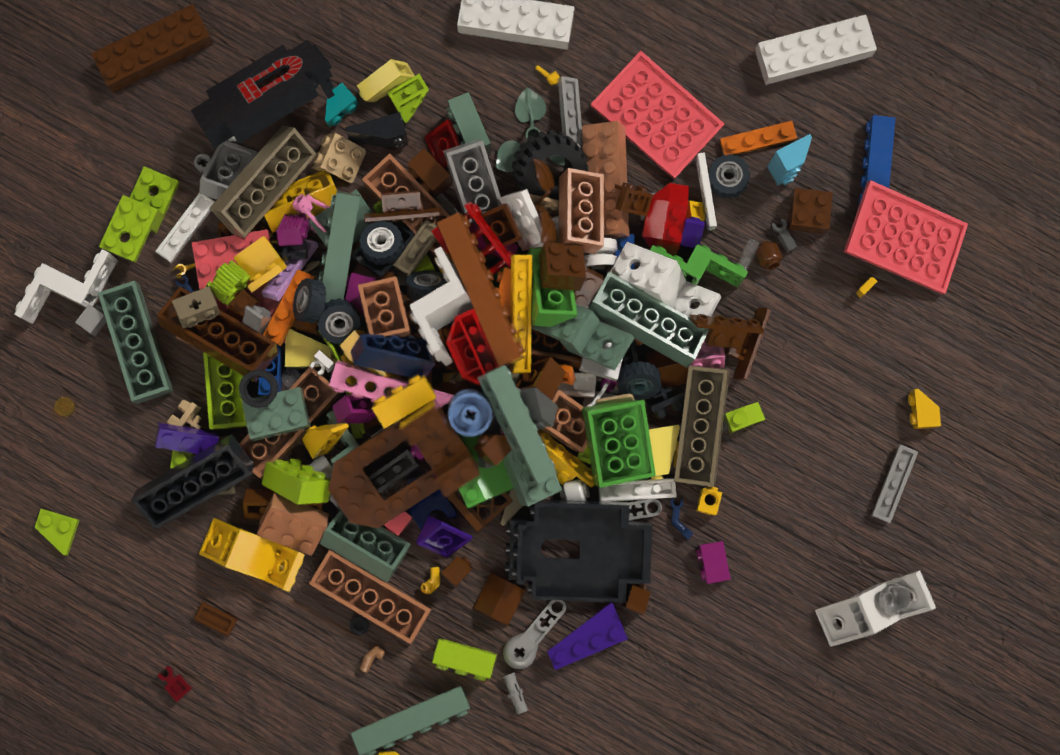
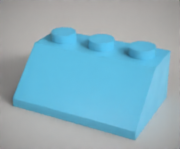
M810 134L775 152L767 167L778 186L781 184L788 185L798 176L797 173L801 171L800 168L805 162L812 139Z

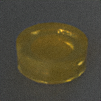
M61 397L55 402L54 409L58 415L68 417L74 413L75 403L70 398Z

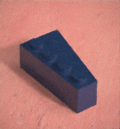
M361 334L351 349L353 363L356 366L411 378L416 375L427 377L435 365L433 355H431L426 346L428 342L422 336L420 339H415L414 336L399 338L398 335H391L390 338H385L383 335Z

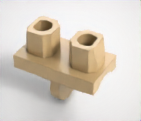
M182 400L178 405V409L184 413L183 416L179 419L172 415L167 421V424L201 429L202 427L198 425L201 417L197 415L201 407L193 402L190 403Z

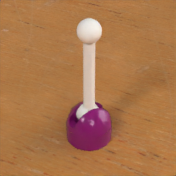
M602 378L600 381L601 391L587 407L594 406L595 401L600 399L604 392L612 391L617 382Z

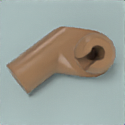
M378 646L371 649L365 654L359 669L363 672H368L374 658L376 657L381 660L385 651Z

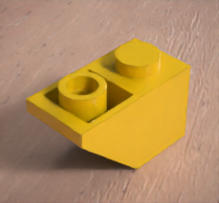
M919 389L910 391L908 404L912 409L910 424L913 425V429L940 427L939 406Z

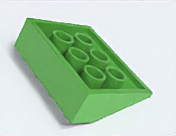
M644 400L599 404L582 408L594 484L601 488L656 476Z
M458 433L478 462V453L474 447L481 434L464 436ZM503 461L497 466H493V468L479 467L480 475L459 488L467 508L470 509L514 489Z

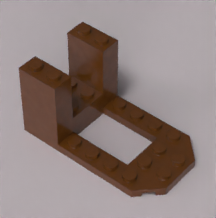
M434 399L336 460L333 465L329 492L350 523L379 528L436 490L440 489L443 495L447 497L479 476L480 473L478 462L460 435L451 426L449 418L437 400ZM405 440L411 446L416 444L432 469L388 498L383 499L363 467Z

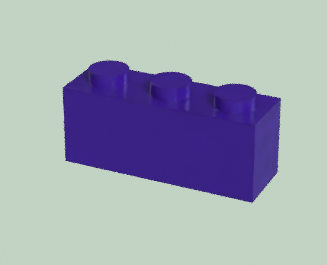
M158 423L155 445L156 448L198 454L216 444L219 437L217 432Z

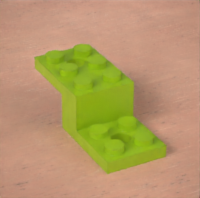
M143 167L130 198L122 195L99 248L136 263L150 231L158 232L180 182L152 169ZM158 187L159 193L151 196L149 193L150 189ZM124 233L130 234V239L127 242H121L120 238Z

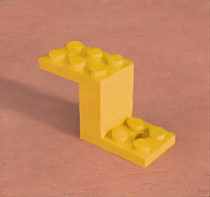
M213 518L199 552L200 555L224 567L259 578L289 592L295 583L296 574L302 565L304 557L303 553L257 536L216 518Z

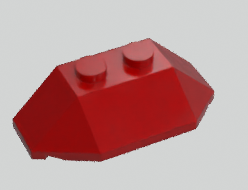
M669 183L653 195L648 214L645 216L642 237L650 249L652 245L655 247L660 246L667 251L666 253L672 256L678 254L688 207L689 186Z
M474 308L457 315L447 337L446 344L461 377L481 385L477 377L499 367Z

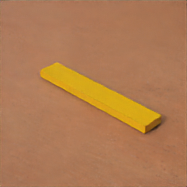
M511 255V323L514 324L517 330L515 336L518 342L521 341L525 349L523 353L525 358L510 364V372L512 374L531 373L532 255Z

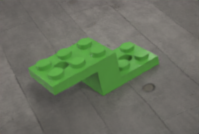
M697 244L687 263L683 262L684 260L677 255L672 256L666 253L667 251L660 246L655 247L652 245L650 249L652 252L676 260L686 281L695 285L698 284L704 271H707L738 288L748 273L744 266L738 263L733 264L728 261L727 257L711 252V249L705 245L700 246Z

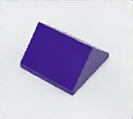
M428 516L417 539V544L448 558L469 542L472 536Z

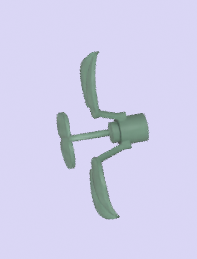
M526 88L520 94L515 106L518 120L523 123L530 121V128L526 131V138L531 135L533 137L537 136L540 130L534 127L533 120L542 119L546 113L544 100L530 88ZM513 140L506 141L500 146L496 163L498 170L504 172L514 171L512 168V162L516 161L514 155L516 151L519 152L521 150L518 142ZM550 156L553 163L565 165V158L563 156Z

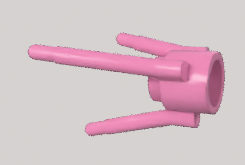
M303 194L299 195L293 201V208L299 214H306L318 228L326 233L327 230L310 211L313 208L312 202L325 209H328L329 206L314 199L309 194L306 196ZM311 225V230H312V232H313L314 234H316V231L314 230V228H313L312 225Z

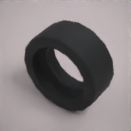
M252 370L240 381V397L250 407H266L277 396V380L273 374L266 370ZM263 377L269 382L271 389L268 397L263 400H254L249 396L247 384L252 378Z

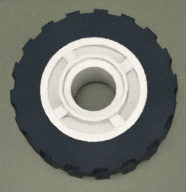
M375 221V223H370L368 227L363 229V233L360 235L359 243L365 259L367 258L374 265L384 266L385 264H391L401 256L404 249L402 234L398 227L394 226L391 222Z

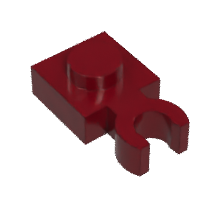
M167 666L166 669L169 675L165 677L162 673H159L158 677L160 680L168 683L164 688L176 702H179L193 687L181 674L175 677L173 668Z

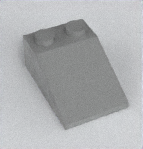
M229 141L218 145L200 178L199 193L218 199L257 155V151Z

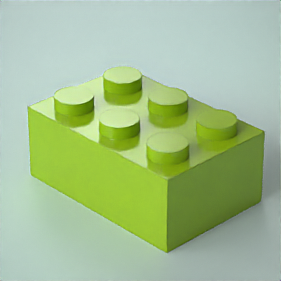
M275 459L274 462H266L262 485L297 505L329 502L331 479L326 477L325 473L313 470L312 466L304 465L298 459H290V461Z
M440 638L432 663L436 664L438 669L447 671L449 667L456 669L455 673L466 676L467 673L475 674V679L486 681V678H491L497 653Z

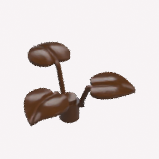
M533 159L539 185L546 191L543 196L533 203L540 218L541 243L555 242L558 239V232L551 216L559 215V211L548 213L543 206L538 205L551 193L550 189L554 188V178L551 170L544 162Z

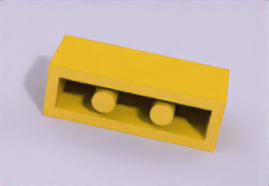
M416 375L408 380L409 384L402 387L399 385L391 390L392 394L385 397L382 395L374 400L375 404L372 405V409L384 429L436 399V394L424 375L421 377Z

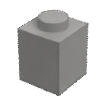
M89 304L75 323L96 336L107 321L100 306L96 305L93 307Z

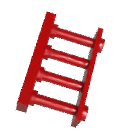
M472 202L465 204L464 207L467 209V212L463 216H466L468 220L473 218L479 226L471 234H474L476 238L485 234L491 242L481 250L484 257L496 249L503 258L489 268L492 275H495L506 265L511 269V255L514 254L511 251L508 252L481 216L480 208ZM437 226L431 232L453 261L442 233Z

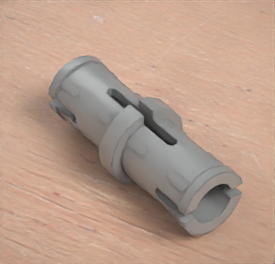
M515 673L504 676L503 679L509 692L508 697L513 702L516 714L527 711L528 708L522 695L523 690L518 685Z

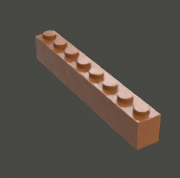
M456 213L437 222L499 367L503 365L508 366L525 358L523 354L525 352L524 346L521 341L518 342L515 336L517 330L514 324H510L508 320V309L505 305L502 306L501 293L497 287L494 288L492 280H494L493 275L484 265L486 259L483 253L477 249V238L474 234L470 233L468 218L460 213Z

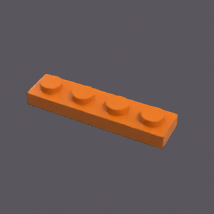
M793 121L720 138L719 141L723 155L733 154L735 156L797 140Z
M297 269L263 336L274 341L279 346L282 345L295 320L293 301L299 283L304 278L316 280L313 275Z

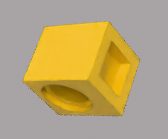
M707 486V488H702L696 511L716 516L722 492H718L716 487ZM706 495L713 496V505L705 503Z

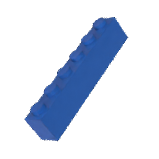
M873 115L866 122L865 132H868V137L864 141L866 157H863L862 160L864 175L861 176L860 186L863 187V191L859 195V205L867 181L871 180L887 188L890 186L896 119L894 117Z

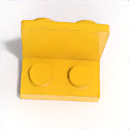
M262 236L234 256L237 264L251 277L250 281L252 283L247 286L251 292L287 268V265L265 236Z

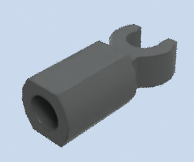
M781 219V228L776 227L775 223H772L771 228L775 233H778L777 237L785 252L788 253L795 250L797 245L790 231L786 229V221Z

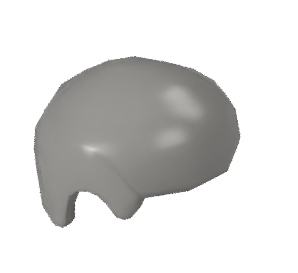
M897 584L886 586L879 594L880 607L885 613L898 615L899 611L907 610L911 601L908 589Z

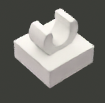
M320 350L314 355L315 361L310 365L311 369H314L315 366L321 367V370L318 372L319 376H322L325 370L329 373L334 368V363Z

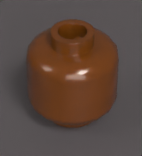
M764 241L759 244L755 251V256L761 268L773 270L780 266L783 256L776 243Z

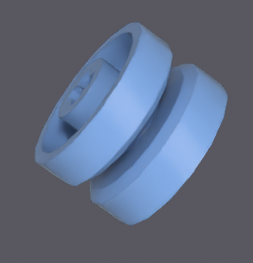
M465 389L456 393L448 405L450 424L457 433L464 436L482 434L492 421V409L487 397L475 389ZM467 410L474 411L471 415L467 414Z

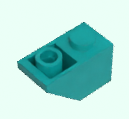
M340 83L332 90L335 94L333 97L327 98L325 121L329 128L333 125H338L342 121V117L347 113H353L358 105L357 99L343 83Z

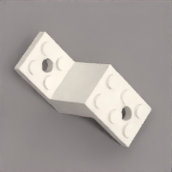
M629 242L625 244L610 271L612 274L644 290V292L688 317L691 314L711 316L721 299L720 294L686 281L676 260ZM633 263H640L638 269H631ZM693 302L700 303L696 309L690 308V305Z
M440 246L434 250L437 255L435 261L440 269L442 268L444 271L443 276L447 283L409 306L413 311L410 313L412 319L420 326L418 329L419 333L428 342L426 346L429 352L435 356L438 362L442 361L447 366L453 361L437 330L453 322L457 315L474 307L455 264Z
M101 250L93 260L94 265L92 269L88 270L85 274L84 283L42 263L41 267L36 269L34 273L35 278L32 283L26 287L25 296L22 301L18 302L14 315L33 324L51 291L85 308L89 304L94 307L99 297L98 292L103 290L118 260L110 253Z
M917 571L876 584L849 599L818 608L815 612L828 643L832 647L875 634L900 619L927 612L936 607L921 572ZM890 584L904 586L913 594V599H911L908 609L899 611L898 615L885 613L879 604V594ZM837 619L841 621L842 627L837 624Z

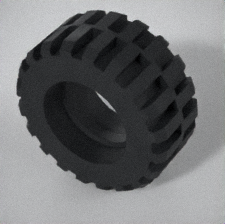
M548 130L547 134L541 131L537 133L536 137L532 135L528 137L529 141L526 143L522 142L519 146L521 150L519 152L516 151L514 155L516 161L512 162V168L514 169L512 174L518 188L521 191L527 189L529 194L543 196L546 191L535 180L536 170L533 159L543 161L550 156H563L565 158V166L559 177L567 168L588 171L587 158L581 148L572 138L562 132H557L556 134L554 130ZM559 177L554 180V188L550 189L551 193L546 198L559 201Z

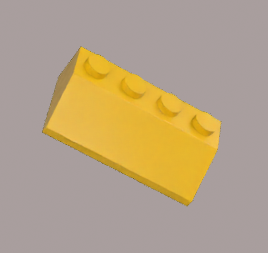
M327 171L316 172L293 182L264 215L272 233L276 232L285 214L295 215L297 213L299 215L292 204L301 194L305 196L309 194L314 199L330 207L332 194L336 195L337 192L330 173ZM312 202L313 208L310 213L313 216H317L326 209Z

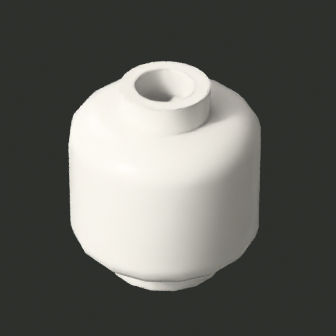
M577 479L565 482L563 490L560 491L561 500L587 501L590 493L588 485L583 483L582 480Z

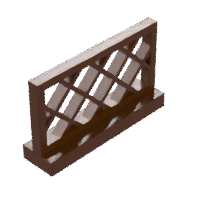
M459 489L447 496L477 532H480L513 502L505 492L502 495L508 501L502 506H494V498H492L491 505L479 504L475 506L477 507L476 512L474 508H467ZM480 507L491 508V515L485 521L480 516Z

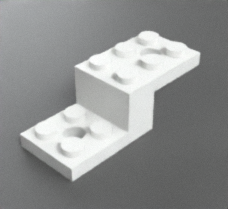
M527 189L499 198L501 204H508L523 239L517 241L522 251L529 250L530 248H542L544 243H541L540 218ZM559 216L551 218L555 222L558 232V239L554 243H559Z

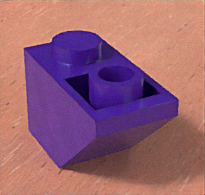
M689 217V219L685 220L679 249L694 251L696 245H700L705 222L700 221L701 219L697 217Z

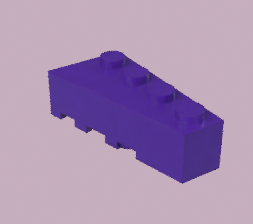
M610 602L548 649L547 652L556 670L628 638L615 607Z

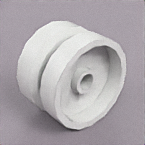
M604 238V246L596 254L584 253L585 266L597 273L611 271L618 259L617 256L613 255L618 250L617 241L612 238Z

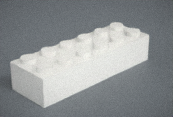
M462 0L457 24L458 33L568 50L574 6L535 0Z
M862 15L760 42L755 52L765 85L872 57L877 48L867 16Z

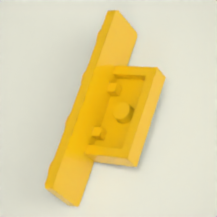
M538 429V435L546 446V452L555 465L559 483L564 485L565 482L572 481L577 476L592 488L594 486L592 469L568 452L563 445L558 444L547 432Z

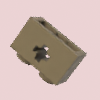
M209 286L172 300L183 329L193 327L199 322L211 320L220 315L218 305Z

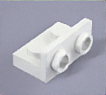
M583 371L581 373L574 372L576 380L573 385L562 383L557 388L567 396L595 398L596 375Z

